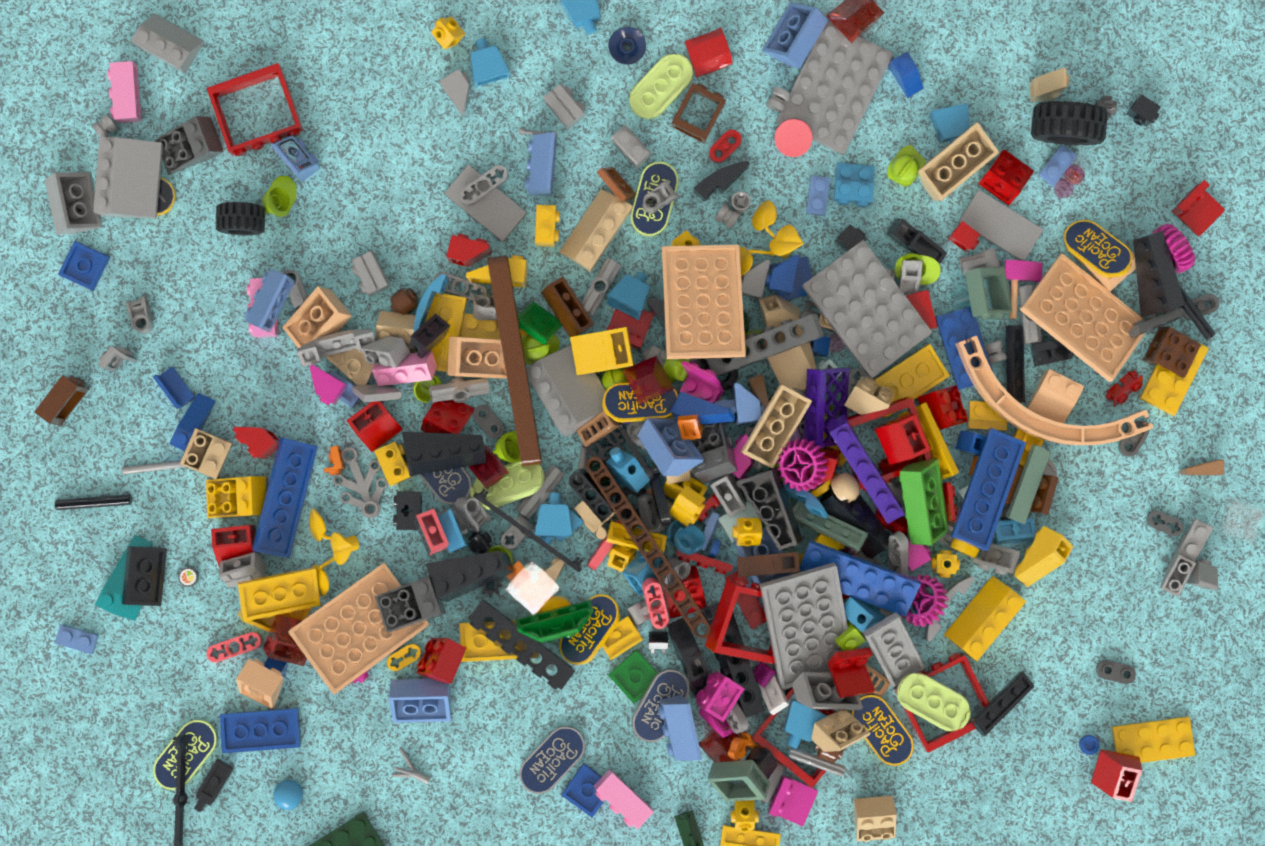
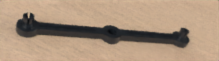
M619 422L620 426L617 429L624 436L649 479L652 480L655 478L654 473L659 471L657 466L648 467L632 439L627 434L623 424Z
M482 489L481 493L476 492L473 495L481 503L518 528L528 538L539 543L580 573L582 570L580 564L583 562L582 559L577 557L575 561H571L486 500V495L489 492H485V489Z
M179 734L177 737H173V740L176 741H172L178 748L176 794L173 798L175 805L174 846H183L184 806L188 799L185 793L186 747L189 744V737L186 734Z

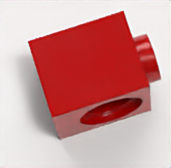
M962 221L948 239L967 252L970 249L974 250L980 242L977 239L981 234Z

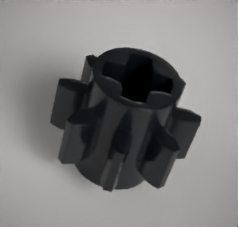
M481 531L473 533L469 537L468 547L473 553L478 551L479 554H483L491 548L490 542L492 538L487 531L483 534Z
M500 578L494 581L496 583L494 585L495 590H488V584L482 586L484 588L482 595L486 592L489 593L490 598H492L493 592L499 595L498 588L503 587L498 582Z

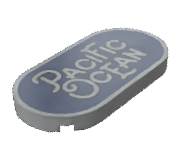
M463 467L420 474L432 492L443 503L454 505L459 497H468L470 495L471 478Z
M671 668L660 671L653 677L632 716L633 730L641 740L656 742L664 737L662 726L665 724L663 718L659 716V700L681 694L687 699L689 682L684 674Z
M569 726L558 727L553 730L523 762L519 776L524 788L534 794H543L550 791L583 756L585 751L583 735L576 728Z

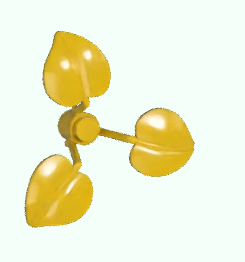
M770 200L763 202L756 209L752 217V226L755 230L761 231L765 228L774 238L769 244L770 251L753 249L747 251L745 247H740L741 276L745 275L752 267V253L768 254L771 256L776 254L781 258H787L792 251L804 244L796 228L792 225H785L778 231L777 235L769 229V225H772L777 218L776 207Z
M311 508L309 515L310 533L316 541H321L322 538L329 539L334 556L321 564L320 567L317 564L312 566L316 568L319 595L324 598L329 590V580L326 572L323 570L324 567L333 561H336L339 565L344 564L351 552L359 549V542L355 535L344 538L340 533L334 532L332 536H327L325 534L326 525L323 518L314 508Z

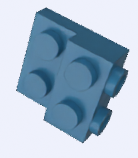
M837 162L833 201H838V205H849V203H856L858 207H868V205H871L874 193L875 166Z

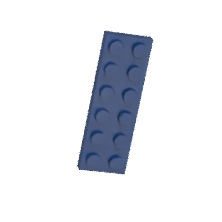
M993 428L988 429L950 537L984 551L989 550L1026 442Z
M280 437L252 551L290 558L318 446Z
M809 541L799 565L800 572L834 562L837 565L841 592L843 594L888 611L897 612L899 615L907 616L921 585L920 580L815 541Z

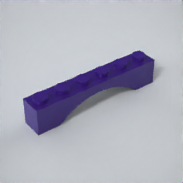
M843 414L827 423L829 433L886 522L889 524L905 515L900 501L875 467L846 416Z

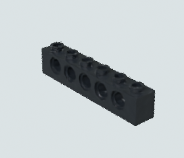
M484 599L468 618L471 621L470 625L478 631L480 628L485 631V636L492 642L498 641L502 644L500 647L508 654L511 652L517 656L516 660L524 666L528 664L533 668L532 672L539 678L544 676L549 680L547 684L555 690L557 688L562 690L576 671V669L542 643L518 632L517 626L512 620ZM487 617L494 618V627L489 628L485 625ZM502 629H508L511 632L509 639L501 637L500 632ZM521 640L526 643L524 651L517 650V641ZM535 652L540 653L542 656V660L539 663H535L531 659V655ZM550 664H554L557 667V673L554 675L549 674L546 670Z
M719 602L701 608L711 626ZM732 613L725 638L729 643L744 645L734 613ZM714 653L720 665V673L745 689L743 691L745 700L743 701L741 694L737 701L745 717L748 718L765 711L749 659L732 656L733 663L731 664L729 655ZM736 674L739 676V682L736 681Z

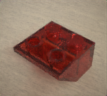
M281 614L276 615L263 647L268 658L300 666L305 665L306 656L288 633L290 629L303 620Z

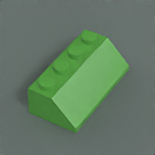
M937 458L909 464L900 471L899 480L902 484V499L905 503V517L908 523V536L910 537L911 544L932 546L949 532L939 459Z

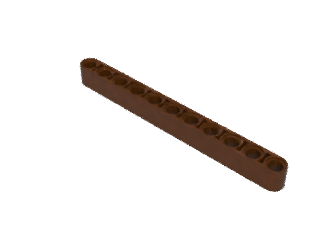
M507 255L488 258V268L522 467L542 464L509 260Z
M589 458L586 462L587 471L695 636L701 639L708 638L712 633L711 624L612 473L600 458ZM599 462L600 469L592 471V465ZM606 478H610V485L608 487H603V480ZM616 494H621V501L619 503H613L612 501L613 496ZM626 510H631L632 516L625 520L623 513ZM641 526L642 533L635 536L633 533L634 528ZM652 542L653 549L650 552H645L644 545ZM662 558L664 565L661 568H656L655 561ZM668 575H674L675 578L674 583L671 585H667L665 582V578ZM679 591L685 592V599L683 601L676 600V594ZM694 607L696 615L693 618H688L687 610ZM701 624L707 626V632L703 635H700L697 631L698 626Z

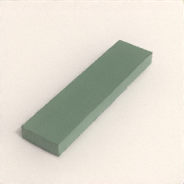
M1037 445L1031 446L1009 506L1007 518L1021 524L1026 523L1050 457V451Z
M799 500L793 508V513L798 523L858 552L868 537V533L831 515H828V518L825 519L811 514L805 503Z

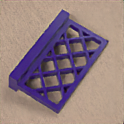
M849 368L807 369L806 397L812 400L805 413L804 438L808 439V443L815 441L814 447L818 445L821 446L820 448L837 446L829 433L827 423L835 419L838 411L840 416L844 414L847 418V407L844 405L848 400ZM842 372V380L839 383L836 378ZM826 373H827V375L830 377L829 380L827 381V383H826ZM832 383H834V385L836 386V388H835V390L831 393V391L829 390V388H830V386L832 385ZM840 392V393H841V399H840V401L838 402L835 397H836V396L838 395V393ZM825 393H826V394L828 395V397H829L826 402H825ZM833 402L835 408L830 412L828 407ZM824 413H826L827 416H828L827 419L825 420V422H824ZM825 432L827 437L823 441V434Z

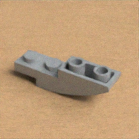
M1196 518L1193 519L1186 534L1183 533L1161 583V589L1179 597L1197 564L1195 561L1211 534L1213 526Z

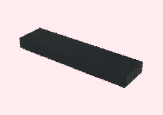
M1008 325L1005 326L1007 392L1018 402H1025L1023 326Z
M1023 671L1019 672L971 720L981 736H986L1035 687Z

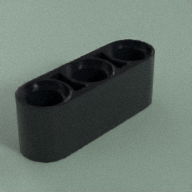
M584 469L575 470L569 477L570 486L598 518H608L613 509L590 474ZM575 475H580L583 478V483H578L575 480ZM587 490H593L596 493V497H590ZM600 505H606L609 511L603 512L600 509Z

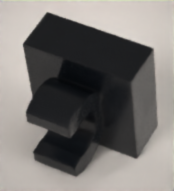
M649 632V649H651L652 654L655 653V649H662V654H665L666 649H668V632Z

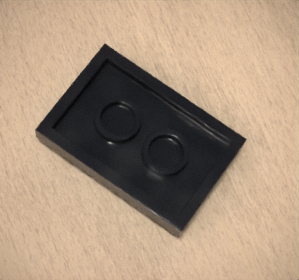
M127 547L122 604L161 606L167 548Z

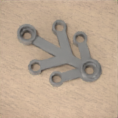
M347 447L342 451V459L350 464L357 483L345 479L341 474L336 475L333 482L337 486H344L361 493L364 501L352 497L349 492L342 493L340 500L345 504L349 503L361 508L365 517L375 518L380 514L381 506L379 499L383 490L388 487V481L385 478H379L376 481L377 488L371 498L369 488L376 472L381 469L380 463L377 460L370 462V469L364 480L357 463L358 452L354 448ZM348 452H353L354 457L352 459L347 457ZM374 462H377L379 465L376 470L372 468ZM339 476L343 478V482L341 484H338L336 482V479ZM384 480L385 486L380 487L379 481ZM345 494H348L350 496V499L347 502L343 500V496ZM370 505L375 507L373 512L368 511Z

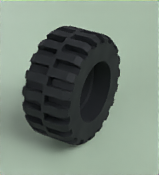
M1069 101L1040 102L1033 108L1031 136L1035 140L1053 144L1078 146L1101 144L1106 138L1108 112L1106 108L1090 103Z

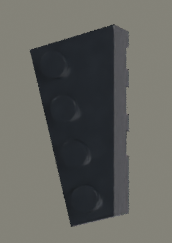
M1163 231L1133 240L1141 317L1171 311L1185 305Z
M402 432L409 476L486 463L482 435Z
M778 467L741 478L736 483L745 493L748 502L756 510L758 518L763 521L766 530L778 549L782 550L798 545L803 541L782 478H779L780 473L776 470Z
M830 485L828 491L823 494L820 500L826 513L868 533V537L861 550L870 559L886 550L891 535L859 494L851 502H848V499L841 501L835 495Z
M502 551L426 564L438 600L445 602L514 572L509 555Z

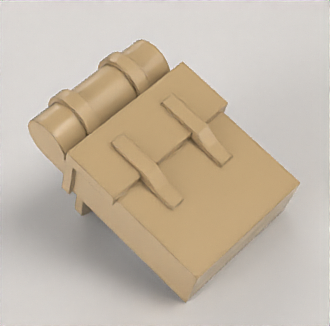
M584 501L580 502L574 509L584 520L585 526L593 533L596 531L597 538L604 539L607 536V531L603 524L615 512L602 522Z

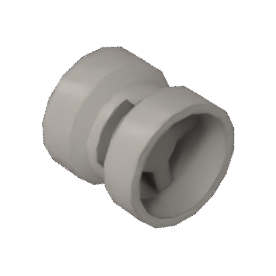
M774 87L771 92L772 97L767 100L766 106L781 113L785 108V102L789 100L791 94L782 88Z
M105 114L100 122H95L91 125L100 137H109L111 132L119 129L108 114Z
M743 191L735 193L731 200L733 211L739 213L747 211L751 202L750 196Z
M724 204L714 220L719 223L724 222L725 226L731 230L738 220L740 213L730 211V207Z
M1002 340L984 346L988 353L989 364L1007 359L1006 353L1002 350Z

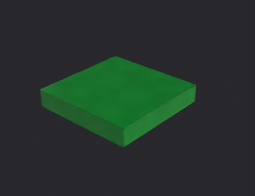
M533 301L518 316L520 328L543 345L562 327V324L556 317Z
M636 649L608 676L634 704L644 695L653 677L658 672Z

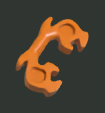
M741 732L742 738L736 737L732 740L728 756L734 760H738V757L743 759L746 754V746L751 750L754 746L761 749L763 747L756 744L750 734Z

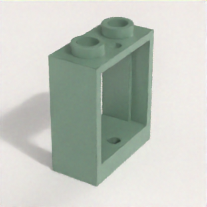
M1005 267L977 268L965 272L973 317H981V320L1005 318V314L1012 312ZM984 279H988L993 310H989Z
M753 760L712 763L708 774V781L726 802L764 800L767 798L771 784ZM744 780L745 783L732 784L730 781Z

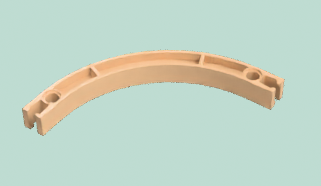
M977 336L955 344L965 370L980 396L1004 420L1031 436L1065 445H1100L1129 438L1154 428L1152 423L1143 422V427L1136 428L1134 419L1138 417H1149L1147 410H1141L1105 424L1091 426L1069 425L1044 418L1020 404L999 383L986 360ZM966 340L972 343L973 354L968 355L963 345L966 343ZM972 357H976L979 360L977 367L971 365ZM1123 423L1128 425L1126 433L1121 429Z

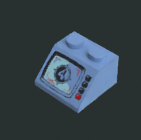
M292 135L274 143L272 148L295 175L304 182L320 168L317 165L319 160L312 152L308 154L305 151L307 146L300 138L296 140Z

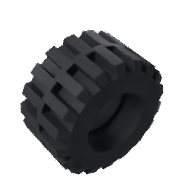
M225 202L216 206V230L224 234L242 236L264 233L265 208L261 205L247 202Z

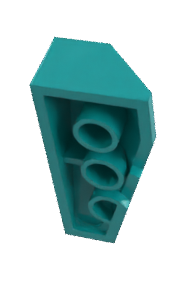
M134 535L128 546L152 547L153 543ZM126 549L105 583L95 605L112 614L135 621L143 605L122 604L127 556Z

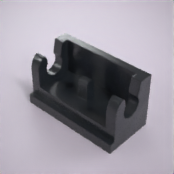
M434 314L411 335L410 348L412 349L416 346L419 350L417 356L422 359L446 337L450 325L439 315Z
M1058 340L1030 346L1034 367L1072 359V356H1074V353Z

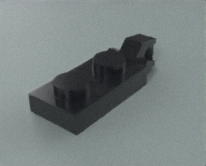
M219 758L215 761L196 792V798L199 800L194 807L195 810L201 812L207 804L211 806L215 802L234 771V767Z

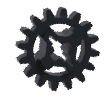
M616 429L610 432L614 436L616 443L612 442L609 438L610 433L597 440L602 441L605 438V442L612 446H604L601 449L600 444L592 443L597 448V454L593 452L591 445L588 447L583 445V448L588 449L585 455L591 454V457H598L604 460L606 464V461L611 457V455L604 456L607 450L619 447L621 450L624 449V447L620 446L624 439H619L622 433H616ZM587 430L586 433L589 435L588 437H589V439H590V438H591V435H590L589 431Z

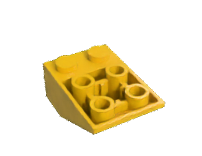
M627 327L570 337L577 375L634 365Z
M266 476L206 480L207 518L261 515L267 492Z
M1045 526L1037 531L1033 544L1027 548L1023 561L1015 569L1014 576L1026 587H1029L1064 564L1074 547L1063 535Z

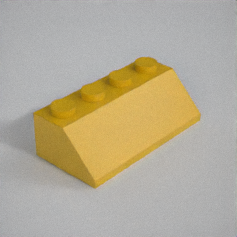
M992 576L948 628L944 636L970 658L978 661L1027 601L1010 587Z

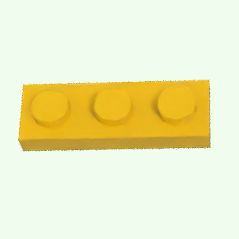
M611 521L606 542L639 550L624 526ZM634 528V535H640L642 529ZM650 532L664 553L667 536ZM652 542L644 545L645 552H650L653 549Z
M723 825L720 845L779 846L781 834L755 829L742 832L735 830V826Z

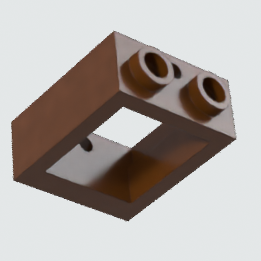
M692 83L671 123V127L705 144L726 104V99L718 92L712 93L708 91L707 87L700 83H697V85ZM694 92L719 104L705 131L680 119Z
M62 375L34 413L49 424L62 426L89 389L85 386L86 382L79 377Z

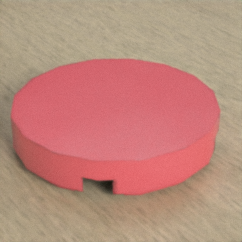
M787 119L780 124L775 133L777 148L781 153L790 157H797L806 153L811 147L813 140L811 128L800 119Z

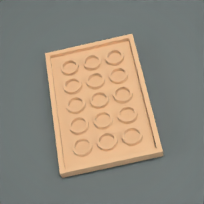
M739 245L663 246L662 268L667 359L745 357Z
M1062 253L1057 257L1020 308L1024 314L1109 382L1114 380L1145 335L1144 333L1131 338L1128 331L1134 328V323L1143 318Z
M385 563L378 566L288 631L333 695L430 625L425 621L390 633L386 632L375 596L401 587V585Z

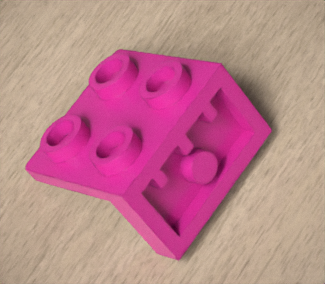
M683 360L681 364L688 377L680 388L679 393L683 392L715 404V401H718L724 392L720 384L721 382L716 378V374L709 369H701L695 362L690 361L688 363Z
M715 671L709 675L705 688L698 692L695 704L724 722L745 689L728 677Z
M782 775L767 811L772 816L777 817L778 815L800 826H804L818 791Z

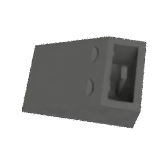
M195 116L155 140L156 142L163 143L162 159L168 175L210 160L224 152L211 117Z
M724 423L703 424L701 438L691 441L704 458L702 463L692 468L693 474L702 483L736 472L738 469Z
M430 576L375 596L387 633L446 614L443 602L436 597Z

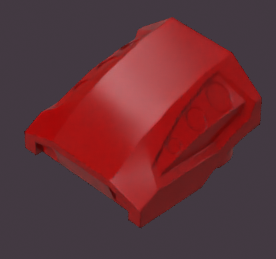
M721 27L684 42L696 78L733 64L731 52Z

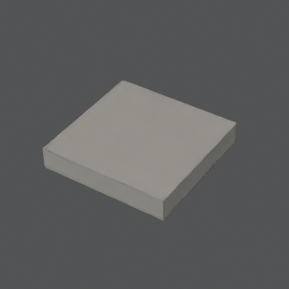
M377 384L352 386V393L363 402L397 400L401 398V391L393 385L378 386Z

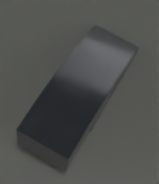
M748 161L735 163L712 173L695 186L693 192L703 202L716 189L723 194L749 167L750 163Z
M897 218L886 233L911 253L934 258L939 265L947 255L945 250L922 231L916 230L904 219Z

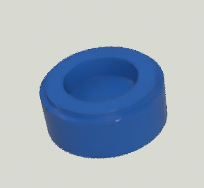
M713 539L708 557H717L721 544L719 539Z
M1084 735L1080 739L1079 748L1083 753L1092 755L1099 750L1100 744L1096 737Z

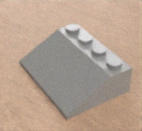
M100 137L93 213L103 217L157 219L163 143L119 137Z
M572 345L541 358L527 367L529 380L562 435L566 437L572 435L576 430L603 411L602 398L606 390L595 372L577 375Z

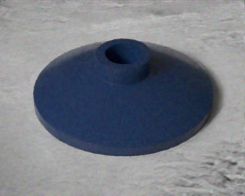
M619 28L609 39V53L618 63L625 65L634 64L645 54V38L635 28ZM627 44L631 46V49L628 51L624 49V46Z

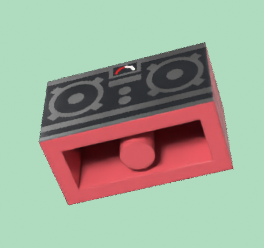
M435 509L415 516L413 521L428 556L446 549L449 543Z

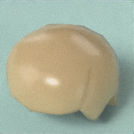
M841 473L831 479V487L839 500L848 499V502H851L859 496V483L851 474Z

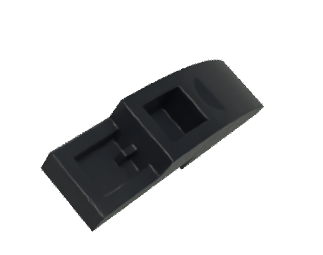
M680 618L666 626L678 660L682 663L693 697L696 698L698 692L707 685L706 681L709 672L690 627L684 618Z

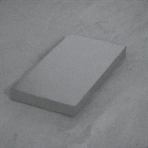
M468 165L444 194L500 241L504 242L526 216L527 212L498 188L474 205H464L459 197L461 190L482 176ZM481 181L479 183L480 190L485 191L489 188V182ZM475 186L473 187V189H474V192H473V193H471V194H468V192L465 193V198H464V200L468 199L469 201H471V200H472V197H471V196H472L474 193H476L477 196L480 195V193L477 192Z
M980 190L976 192L958 222H965L981 234L980 237L1021 261H1025L1044 230Z
M897 612L863 631L869 646L892 687L898 685L904 676L910 673H918L926 668Z

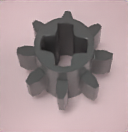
M1102 96L1100 100H1096L1095 105L1106 108L1108 120L1111 118V115L1116 114L1117 102L1112 100V96Z

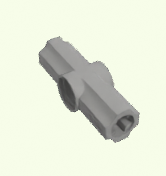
M607 258L581 302L586 312L592 316L621 268V265L612 259ZM598 282L605 284L606 287L603 291L595 289V285Z
M1027 285L1018 288L1020 308L1036 286ZM1021 311L1020 320L1023 326L1024 344L1042 343L1040 326Z
M456 377L447 384L429 386L431 402L453 399L457 403H462L471 396L489 394L488 379L479 378L465 381L462 377Z
M551 465L545 472L542 487L536 493L527 496L516 510L530 520L540 505L547 501L549 493H553V489L565 474L554 465Z

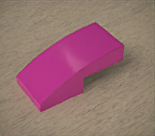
M1021 260L1004 261L1007 280L1041 281L1042 263Z

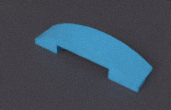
M441 274L424 293L416 312L414 332L425 323L435 293L444 294L449 280L447 275Z
M789 483L784 484L789 498L805 503L811 514L825 519L828 518V514L822 504L811 493L803 489L797 491L796 487L790 489Z

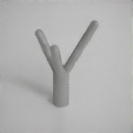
M400 747L399 751L412 771L395 767L396 771L402 773H393L392 777H413L428 784L431 777L417 771L403 748Z

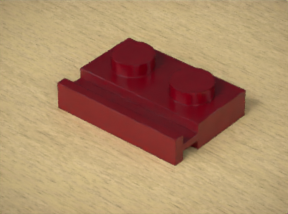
M485 445L486 463L468 467L487 490L502 479L504 474L509 472L490 448Z

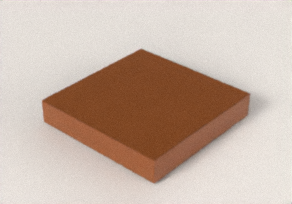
M614 167L601 168L597 172L621 202L632 200L636 196V193Z

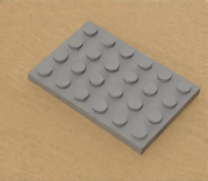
M827 22L812 47L790 92L791 96L785 102V108L780 113L776 123L781 124L787 119L803 120L812 130L813 141L844 155L894 53Z
M864 240L802 285V288L871 379L932 333Z
M833 562L760 584L781 690L791 688L792 683L802 672L831 673L827 662L836 652L843 651L835 642V639L848 629L837 565Z

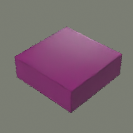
M759 662L753 671L756 682L764 688L776 673L763 662Z

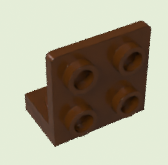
M1159 327L1142 361L1148 364H1158L1177 376L1185 378L1201 344L1172 327Z
M1017 467L1005 502L1007 504H1011L1023 471L1022 467ZM1052 475L1042 476L1030 512L1049 515L1058 477Z

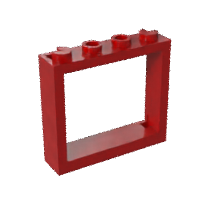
M279 63L206 88L228 152L232 156H242L246 154L247 150H259L264 147V144L270 142L274 144L287 136L293 135L296 137L300 135L301 131H304L283 69ZM279 77L295 125L235 145L218 97Z
M908 396L891 402L888 409L864 415L858 413L847 417L851 426L854 427L907 408L909 413L916 414L920 423L913 398ZM930 452L922 454L923 460L917 462L932 459ZM850 466L852 475L857 479L860 489L866 491L858 476ZM906 466L883 473L881 476L886 483H890L892 478L898 477L900 471Z
M727 579L711 626L712 633L707 638L705 646L714 653L775 664L771 644L769 650L723 641L739 592L762 597L759 583L752 582L751 584H746L747 582L741 579L736 581Z
M952 654L948 657V661L944 663L939 661L930 666L931 670L918 672L932 677L960 663L982 708L989 703L966 656L963 654ZM895 687L893 689L897 695V687ZM903 707L924 751L927 753L976 729L971 722L972 719H970L963 728L946 731L927 741L914 714Z
M793 687L789 688L785 693L787 701L794 694ZM818 709L827 716L836 712L833 709ZM769 713L751 735V738L761 747L771 751L772 756L813 788L826 771L817 768L810 776L761 735L778 714L772 715Z

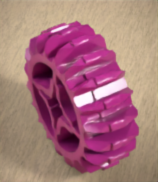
M1168 223L1155 229L1152 234L1160 231L1164 233L1175 272L1180 274L1190 269L1194 265L1195 254L1190 246V242L1187 241L1182 232L1177 227Z
M799 438L795 439L794 442L789 441L786 447L782 448V454L778 455L781 459H778L776 463L780 464V467L776 470L782 472L779 478L784 477L783 484L790 483V489L796 487L797 491L802 489L809 491L810 488H816L817 484L820 485L823 482L822 479L827 476L823 471L828 470V467L824 465L828 460L822 457L826 452H819L821 446L814 447L815 441L808 443V439L805 438L802 440ZM795 452L794 461L790 464L791 456ZM797 464H808L806 466H796ZM812 466H814V472L810 478V469Z
M918 575L917 580L921 581V585L912 602V605L918 610V614H913L911 609H909L907 616L901 615V617L906 619V622L909 624L913 623L916 627L919 625L926 627L927 623L933 625V619L940 621L939 614L945 615L942 609L948 608L944 602L949 599L947 596H944L947 591L943 588V584L938 582L935 577L931 579L929 575L925 577ZM926 587L933 589L934 596L928 594Z

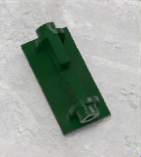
M693 810L674 816L683 845L704 846Z

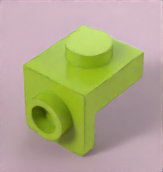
M847 621L849 628L835 639V642L843 651L855 650L866 641L861 636L863 632L849 621Z

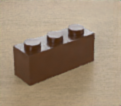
M563 276L550 283L541 291V294L569 337L579 336L594 325V322Z

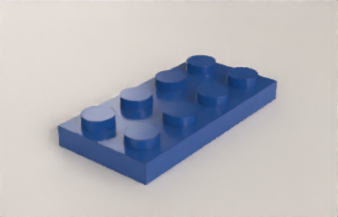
M970 306L935 317L958 390L974 385L965 370L955 345L956 343L977 336L989 364L988 353L984 347L985 344L976 317L972 316ZM966 340V343L963 345L968 355L973 354L972 343ZM972 357L971 365L977 367L979 360L976 357Z
M299 708L220 714L222 754L301 747Z

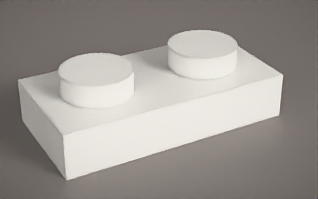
M776 674L765 688L758 683L767 708L772 715H775L789 705L784 691L781 690Z

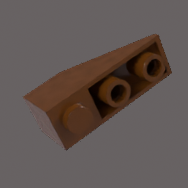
M798 552L737 557L738 577L800 572Z

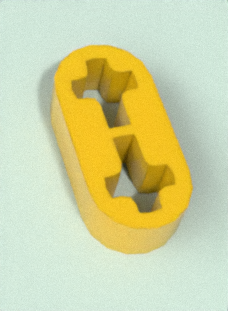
M955 538L950 548L975 559L980 549Z
M409 644L390 655L387 659V666L392 671H399L418 660L422 650L417 644ZM410 647L418 651L415 653V658L413 656L406 658L405 654L410 652ZM393 657H395V659H398L400 657L404 659L403 661L399 662L398 668L396 665H391V663L393 662Z

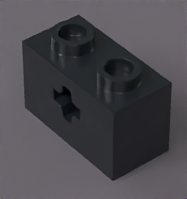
M397 491V495H394V507H397V515L393 516V526H396V530H417L413 520L416 515L422 513V492ZM407 505L409 509H412V513H409L408 517L406 513H403V509H406Z

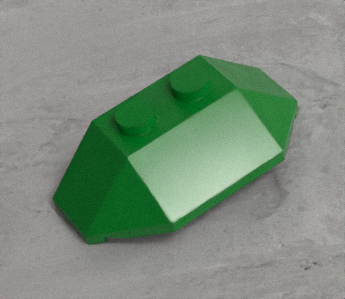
M591 600L515 619L518 632L540 643H551L556 639L570 638L575 634H579L594 611Z

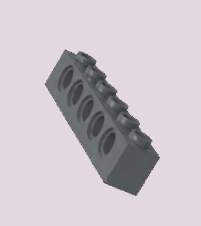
M810 312L799 315V319L793 322L792 319L781 322L780 327L774 328V326L763 329L764 333L762 334L752 333L745 336V346H748L750 349L747 356L732 357L729 363L725 358H706L710 370L716 374V377L824 337L817 314L810 315ZM798 325L803 327V334L800 336L796 333ZM780 332L785 334V340L782 343L778 340ZM762 339L767 341L765 349H762L760 346Z

